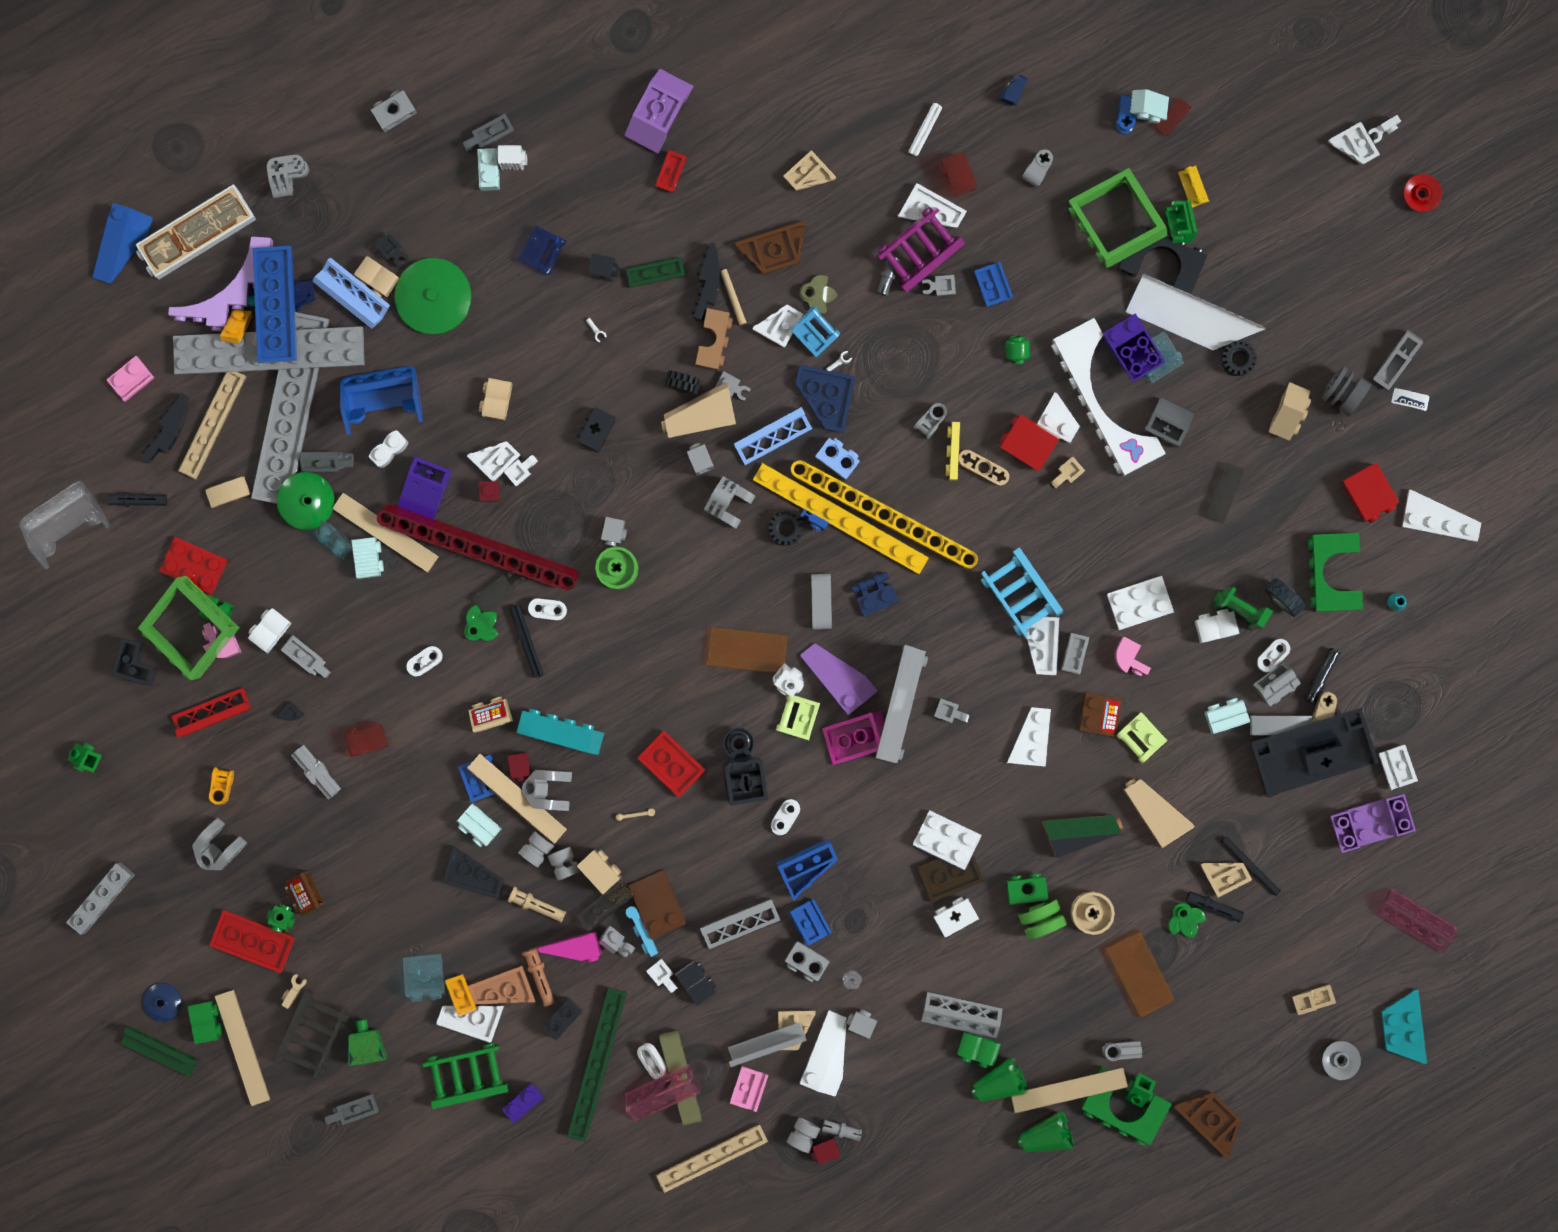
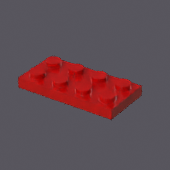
M223 910L209 946L282 973L296 937L281 932V934L270 930L271 927Z

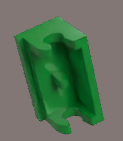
M1191 200L1171 202L1173 207H1166L1165 209L1171 242L1192 243L1197 234Z

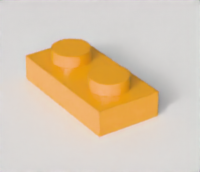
M233 310L220 335L221 341L239 344L253 318L252 311Z
M463 974L445 980V985L457 1016L460 1017L476 1011V1006Z

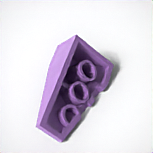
M813 644L800 655L847 715L877 692V689L865 675L817 644Z

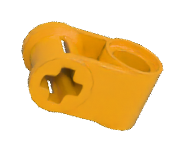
M214 767L209 799L212 803L223 805L228 801L234 779V770L223 771ZM217 791L223 792L224 795L223 799L219 802L215 800V793Z

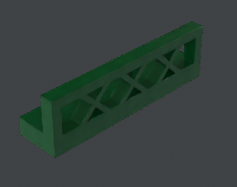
M132 1026L125 1028L123 1032L125 1035L120 1044L191 1077L199 1061L198 1058Z

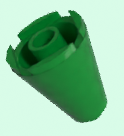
M1013 1057L1006 1060L974 1083V1088L972 1089L974 1098L984 1102L1027 1094L1028 1090H1024L1027 1085L1019 1066L1015 1067L1013 1064L1016 1060Z
M1063 1112L1056 1113L1021 1133L1018 1139L1020 1149H1024L1025 1152L1073 1149V1137L1071 1129L1067 1127L1066 1123L1068 1121Z

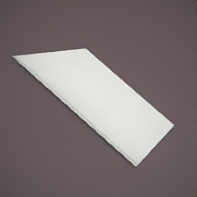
M1143 274L1126 310L1131 315L1136 313L1138 318L1211 350L1218 349L1267 329Z

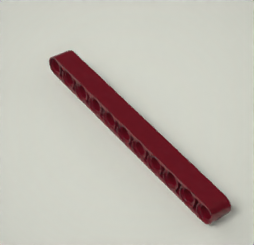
M385 504L377 515V522L383 527L562 590H572L579 578L578 572L572 567L392 504ZM384 513L389 514L391 518L386 517ZM402 519L407 520L409 524H405ZM420 526L426 527L427 530L421 529ZM438 532H442L445 537L440 536ZM456 539H461L463 543H459ZM474 545L480 546L481 550L477 549ZM492 551L498 552L500 556L494 555ZM511 558H515L518 562H513ZM529 564H533L536 568H531ZM547 571H552L554 575L548 574ZM565 577L571 578L572 581L566 580Z

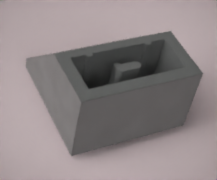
M1160 397L1143 432L1157 437L1159 440L1175 448H1179L1190 427L1194 414Z

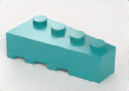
M529 709V712L522 711L516 733L599 755L604 733L593 730L594 726L583 723L581 727L575 725L576 721L566 718L564 722L559 721V716L548 713L547 717L541 716V711Z

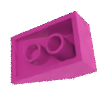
M882 711L872 712L822 728L833 765L877 753L885 724Z
M596 931L542 945L538 948L540 953L580 961L586 960V963L598 960V956L602 954Z

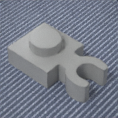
M954 275L935 276V282L928 279L922 281V284L930 286L929 290L923 291L924 295H928L932 291H936V296L956 295Z
M724 371L715 386L716 388L723 383H728L730 397L732 398L735 393L742 401H745L746 398L741 396V392L743 390L751 391L747 386L740 387V380Z

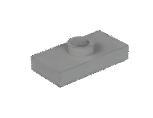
M1070 633L1061 670L1080 675L1089 637Z

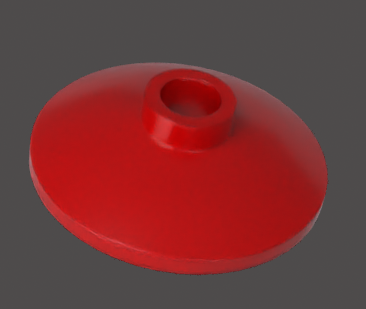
M1428 174L1413 176L1404 187V199L1407 205L1417 212L1431 211L1441 201V185L1433 176ZM1419 191L1425 193L1423 198L1418 195Z

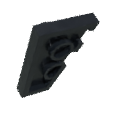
M453 846L443 883L499 898L504 879Z

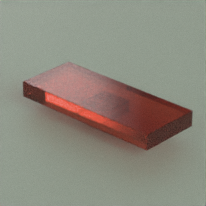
M1180 97L1167 112V120H1160V123L1155 127L1168 136L1192 107Z

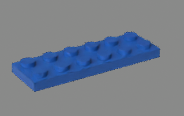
M292 246L253 248L258 363L297 361Z

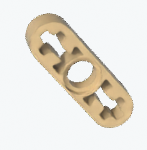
M964 450L959 454V464L998 486H1003L1009 481V473L1006 469L971 450ZM967 454H970V459L973 461H975L976 458L980 459L976 463L975 469L971 468L973 463H963L964 459L962 458V455L966 456ZM985 462L989 465L987 473H981L978 470L980 463ZM993 467L996 468L995 473H1004L1005 481L1001 480L998 482L995 475H992V478L988 477Z

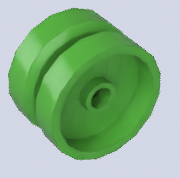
M611 547L600 554L596 561L595 569L597 577L602 584L610 589L620 590L634 583L638 576L639 567L636 558L630 551L622 547ZM620 565V572L614 571V566Z
M1057 899L1039 903L1018 914L1021 924L1034 923L1024 931L1028 940L1039 938L1067 925L1063 915L1059 914L1051 917V915L1060 910Z

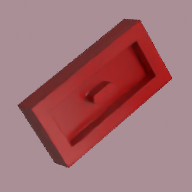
M668 150L655 186L674 193L687 156Z

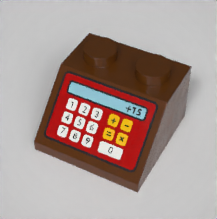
M1084 693L1078 731L1116 737L1122 699Z
M309 870L285 881L287 884L284 886L288 896L292 895L295 901L293 907L297 914L300 913L303 916L325 905Z

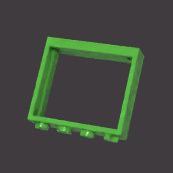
M1130 168L1069 200L1070 208H1068L1071 217L1077 219L1079 222L1077 226L1080 232L1087 235L1088 245L1091 249L1095 248L1097 252L1095 255L1098 261L1103 262L1106 268L1168 236L1167 227ZM1126 183L1152 224L1153 229L1107 253L1080 207Z
M182 576L175 579L138 629L146 639L155 645L159 652L169 658V662L172 665L177 666L182 671L185 678L194 680L201 678L239 627L187 576ZM179 590L222 631L195 667L152 626Z

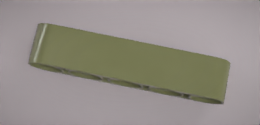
M674 1030L660 1034L659 1038L683 1126L701 1122L702 1116L679 1032Z

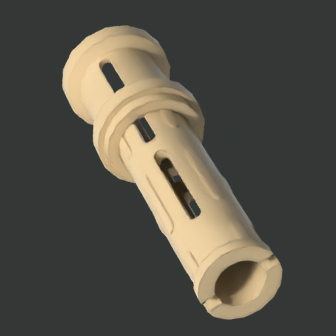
M515 886L508 899L509 903H516L522 906V909H532L562 923L566 911L535 899L531 893L526 894L517 890Z

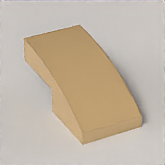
M240 477L205 490L211 508L250 495L245 477Z
M1330 984L1292 996L1298 1015L1336 1004Z

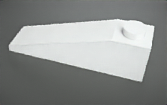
M830 1010L828 1011L800 1079L801 1085L818 1092L836 1096L843 1079L847 1017Z

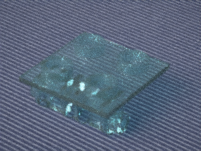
M1165 331L1152 338L1166 363L1146 374L1151 383L1156 382L1184 364L1181 353L1177 352Z
M321 520L315 534L317 539L322 544L328 545L334 555L344 560L347 553L353 550L352 543L346 537L343 539L344 535L340 536V532H336L337 529L330 523L327 524Z

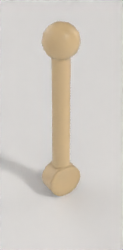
M649 809L645 812L625 815L617 814L615 818L617 821H621L624 818L637 816H654L655 810Z

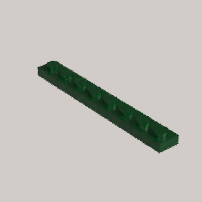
M608 987L567 1137L584 1142L587 1140L627 995L625 991Z

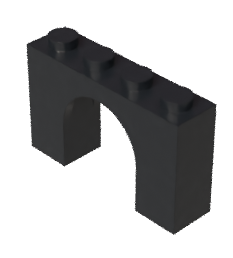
M1144 225L1136 226L1130 241L1150 231L1151 228ZM1166 236L1121 260L1117 270L1135 278L1148 252L1154 249H1165L1176 257L1179 264L1178 275L1173 287L1192 294L1207 255L1200 248L1194 247L1192 249L1187 247L1186 243H1172L1168 239L1169 236Z

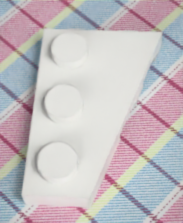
M916 183L898 218L917 221L923 216L921 213L926 208L937 207L940 211L935 216L945 227L957 229L967 211Z
M1021 616L1022 622L1026 621L1031 616ZM1044 617L1026 629L1028 633L1027 640L1036 674L1056 675L1059 618Z
M1031 707L1007 763L1035 766L1046 765L1051 709Z
M442 1006L436 1025L491 1043L504 1006H476V1011L460 1017L457 1016L454 1006Z

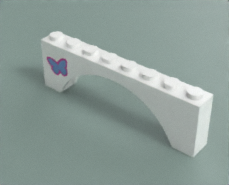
M1095 318L1053 339L1051 347L1055 355L1059 354L1062 362H1060L1064 372L1068 371L1071 377L1069 382L1073 389L1077 388L1080 394L1078 399L1081 405H1086L1089 411L1087 416L1090 422H1095L1098 428L1096 433L1099 439L1105 441L1107 446L1104 448L1108 456H1112L1116 462L1113 464L1118 474L1121 473L1122 476H1125L1165 455V452L1157 437L1140 436L1122 429L1106 416L1097 403L1090 380V367L1094 350L1103 334Z

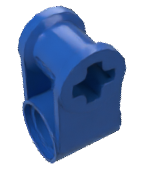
M1121 95L1119 101L1116 128L1120 133L1128 134L1135 125L1137 115L1130 112L1132 97ZM1124 120L1129 124L1128 127L1124 126Z

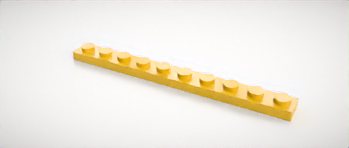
M763 463L753 481L828 521L834 527L917 574L921 573L928 560L927 556Z

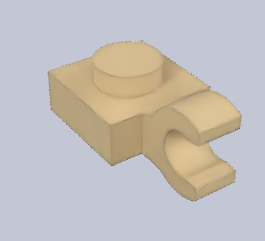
M1071 457L1058 468L1061 474L1051 484L1056 489L1065 480L1072 483L1085 470L1074 457Z
M295 974L291 979L293 985L291 990L287 989L281 998L284 1000L282 1006L287 1009L291 1008L300 990L307 983V980L304 979L301 984H298L296 982L298 974Z

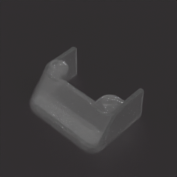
M82 481L75 482L27 514L19 523L28 549L45 569L49 568L46 557H50L55 553L57 547L55 542L84 522H87L89 525H97L102 522L106 528L110 527L103 510Z

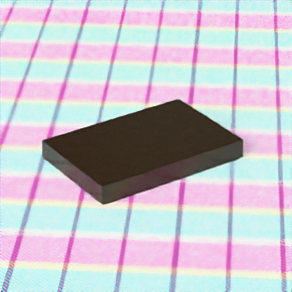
M972 855L965 870L940 858L916 866L930 903L984 882L974 855Z

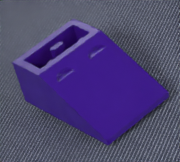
M1136 313L1103 333L1102 339L1132 382L1166 363Z
M414 457L398 507L435 519L453 472L426 460Z

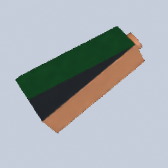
M1115 815L1042 821L1055 858L1121 834L1120 829L1123 828L1120 818H1116Z

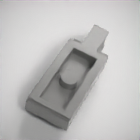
M294 635L281 648L282 652L310 674L312 673L316 676L319 673L324 678L330 675L331 672L324 667L326 662L323 658Z

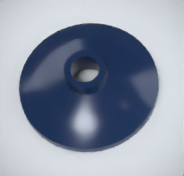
M155 984L146 991L143 997L145 1013L151 1019L158 1022L173 1019L181 1009V996L178 990L170 984ZM160 999L164 1001L162 1007L158 1005V1000Z

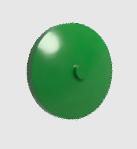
M427 258L417 261L401 274L395 288L397 311L409 327L427 335L447 333L458 327L470 310L472 301L470 284L464 273L449 261L439 258Z

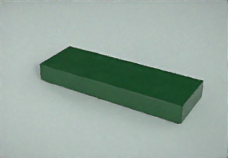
M681 257L625 269L629 288L685 277Z

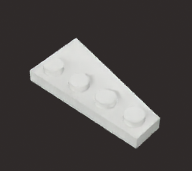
M1409 489L1401 527L1478 542L1481 522Z

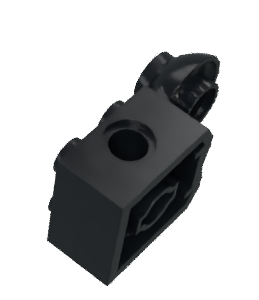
M734 728L723 739L724 750L730 756L722 764L727 801L732 806L767 800L768 793L763 761L751 755L754 748L753 735L744 728ZM737 738L743 740L740 747H734L733 745L734 740Z

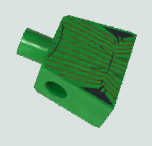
M367 1019L355 1021L357 1032L349 1034V1066L386 1060L387 1054L378 1029L369 1030Z

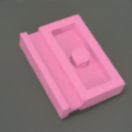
M135 356L109 377L107 381L122 400L126 402L155 377L138 356Z
M742 1066L730 1104L757 1112L768 1074Z

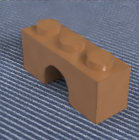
M707 308L703 328L715 333L716 342L710 347L699 346L696 367L716 371L719 370V366L723 367L725 356L722 355L723 348H727L729 337H726L727 329L731 330L733 318H729L730 313Z

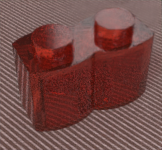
M376 721L366 724L367 728L359 730V727L347 730L348 734L344 736L351 757L389 746L382 724H378Z

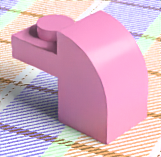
M211 622L203 625V636L206 641L209 640L210 642L203 646L205 651L210 648L218 637L214 624ZM235 635L222 649L217 658H229L242 653Z
M1126 637L1121 638L1115 651V662L1122 672L1127 673L1131 667L1133 668L1131 672L1138 676H1142V674L1148 675L1151 668L1134 659L1141 645Z

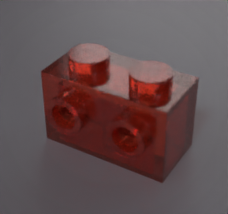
M964 152L942 159L940 170L943 177L947 176L949 183L946 185L950 194L957 198L977 189Z

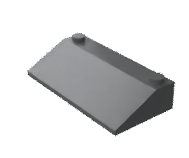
M908 645L902 647L903 652L877 754L874 757L898 763V760L902 761L905 749H901L920 672L922 667H926L928 656H925L926 651Z

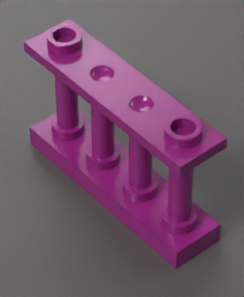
M937 207L926 208L921 213L922 217L891 243L882 245L877 250L879 253L875 255L880 260L885 257L902 278L899 287L904 292L911 290L965 244L961 237H951L936 218L935 214L940 211ZM928 220L945 240V246L941 250L936 249L920 228ZM913 233L916 234L931 253V258L926 262L918 257L906 241ZM898 245L902 247L916 265L915 268L917 270L912 274L907 273L891 253Z

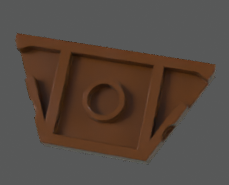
M801 221L735 242V245L763 275L800 263L806 222Z
M1214 1092L1173 1106L1227 1160L1230 1158V1152L1235 1142L1241 1119Z

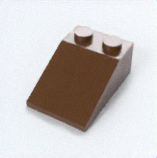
M664 870L628 885L651 939L687 923Z

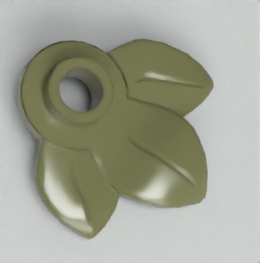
M824 275L814 277L810 283L804 284L799 292L801 299L808 302L810 308L816 306L820 314L827 312L825 303L833 301L838 296L834 289L826 286L828 276ZM811 290L813 294L812 296H807L805 292Z

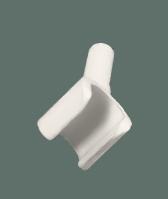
M588 318L586 321L595 333L596 341L600 342L597 338L599 333H603L606 338V333L600 331L592 320Z
M848 351L843 352L839 359L826 369L831 371L841 364H848L852 358L849 360L843 359V355L847 354Z

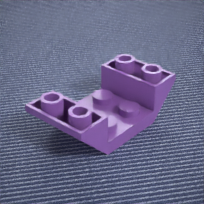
M659 69L650 81L633 113L624 136L659 154L672 123L683 103L687 101L694 86Z
M1405 794L1377 800L1330 816L1341 853L1393 836L1398 837L1416 831Z

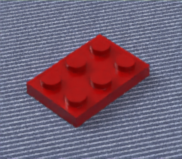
M174 537L159 572L175 579L187 576L202 591L213 595L228 560Z
M665 731L638 757L679 798L705 771Z

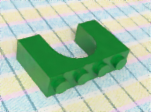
M1360 534L1311 535V539H1308V551H1311V558H1309L1308 564L1309 570H1312L1309 585L1310 589H1313V597L1310 598L1311 608H1314V612L1363 610L1362 590L1337 591L1332 589L1323 577V567L1329 557L1334 554L1360 552Z
M1101 1066L1098 1073H1103L1110 1070ZM1113 1091L1085 1097L1080 1106L1084 1110V1115L1092 1119L1094 1116L1100 1118L1101 1124L1109 1128L1111 1125L1117 1127V1132L1126 1137L1128 1134L1134 1136V1141L1143 1146L1145 1143L1151 1145L1172 1105L1169 1101L1154 1094L1152 1100L1147 1103L1145 1109L1137 1118L1121 1120L1115 1117L1110 1110L1109 1100Z

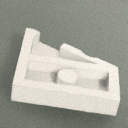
M785 305L779 311L770 315L758 325H755L753 330L785 348L793 334L790 328L803 317V313L789 305Z
M506 441L496 446L470 453L467 457L492 481H496L521 455Z

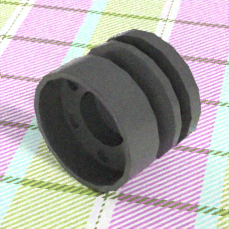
M1344 365L1330 379L1321 399L1326 401L1332 395L1333 397L1329 404L1332 406L1338 400L1341 401L1338 411L1349 417L1361 403L1372 384L1362 377L1354 383L1352 381L1355 374L1354 371L1345 377L1349 368Z

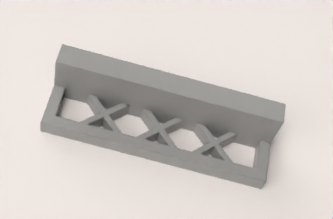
M769 899L703 926L700 930L708 948L711 949L780 921L772 899ZM770 908L775 916L774 919L769 921L760 918L762 912ZM750 916L756 918L755 926L752 928L744 926L745 918ZM759 920H761V921L764 922V923H761V924L757 925L758 922H759ZM735 924L740 927L737 934L730 935L725 933L727 926ZM741 927L747 929V930H744V931L740 932ZM714 931L721 933L719 941L711 944L707 934Z
M927 992L921 1022L997 1038L1003 1009ZM930 999L938 1001L941 1005L938 1007L929 1005ZM949 1005H957L959 1010H951ZM970 1008L975 1009L978 1014L972 1015L967 1010ZM986 1014H997V1020L988 1018Z
M799 1022L728 1047L732 1061H729L730 1067L806 1041L801 1023Z

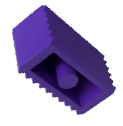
M530 1083L515 1098L503 1106V1111L515 1123L544 1098V1094L534 1083Z

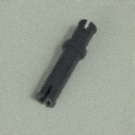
M130 492L125 494H108L109 506H167L168 501L167 494H131Z
M1333 648L1329 649L1315 679L1311 681L1312 685L1304 697L1306 701L1309 702L1310 700V703H1316L1321 690H1324L1326 687L1325 683L1341 652L1337 650L1335 652Z
M1189 891L1186 898V903L1200 907L1203 911H1211L1238 923L1241 922L1244 911L1237 910L1214 901L1209 896L1204 897L1192 891Z

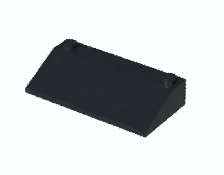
M1362 708L1251 742L1259 779L1266 798L1370 764L1379 763ZM1338 738L1343 745L1347 766L1341 767L1338 770H1329L1317 776H1309L1304 767L1301 748Z

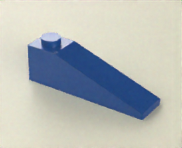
M113 203L106 222L92 278L112 284L124 268L126 262L136 252V244L148 236L153 217Z

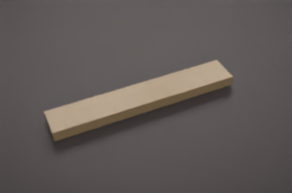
M227 372L185 455L178 470L179 472L197 479L246 379L245 375L238 372Z
M342 493L332 508L426 572L430 571L439 556L406 534L381 526L377 522L376 514Z
M481 754L468 766L467 769L551 843L555 844L567 830L544 809L532 808L523 791Z
M231 990L215 996L251 1106L270 1100L235 991Z
M1124 1068L1030 1089L1027 1094L1012 1097L1015 1113L1127 1088L1128 1085Z
M760 1124L656 1174V1177L665 1193L767 1143L768 1140Z

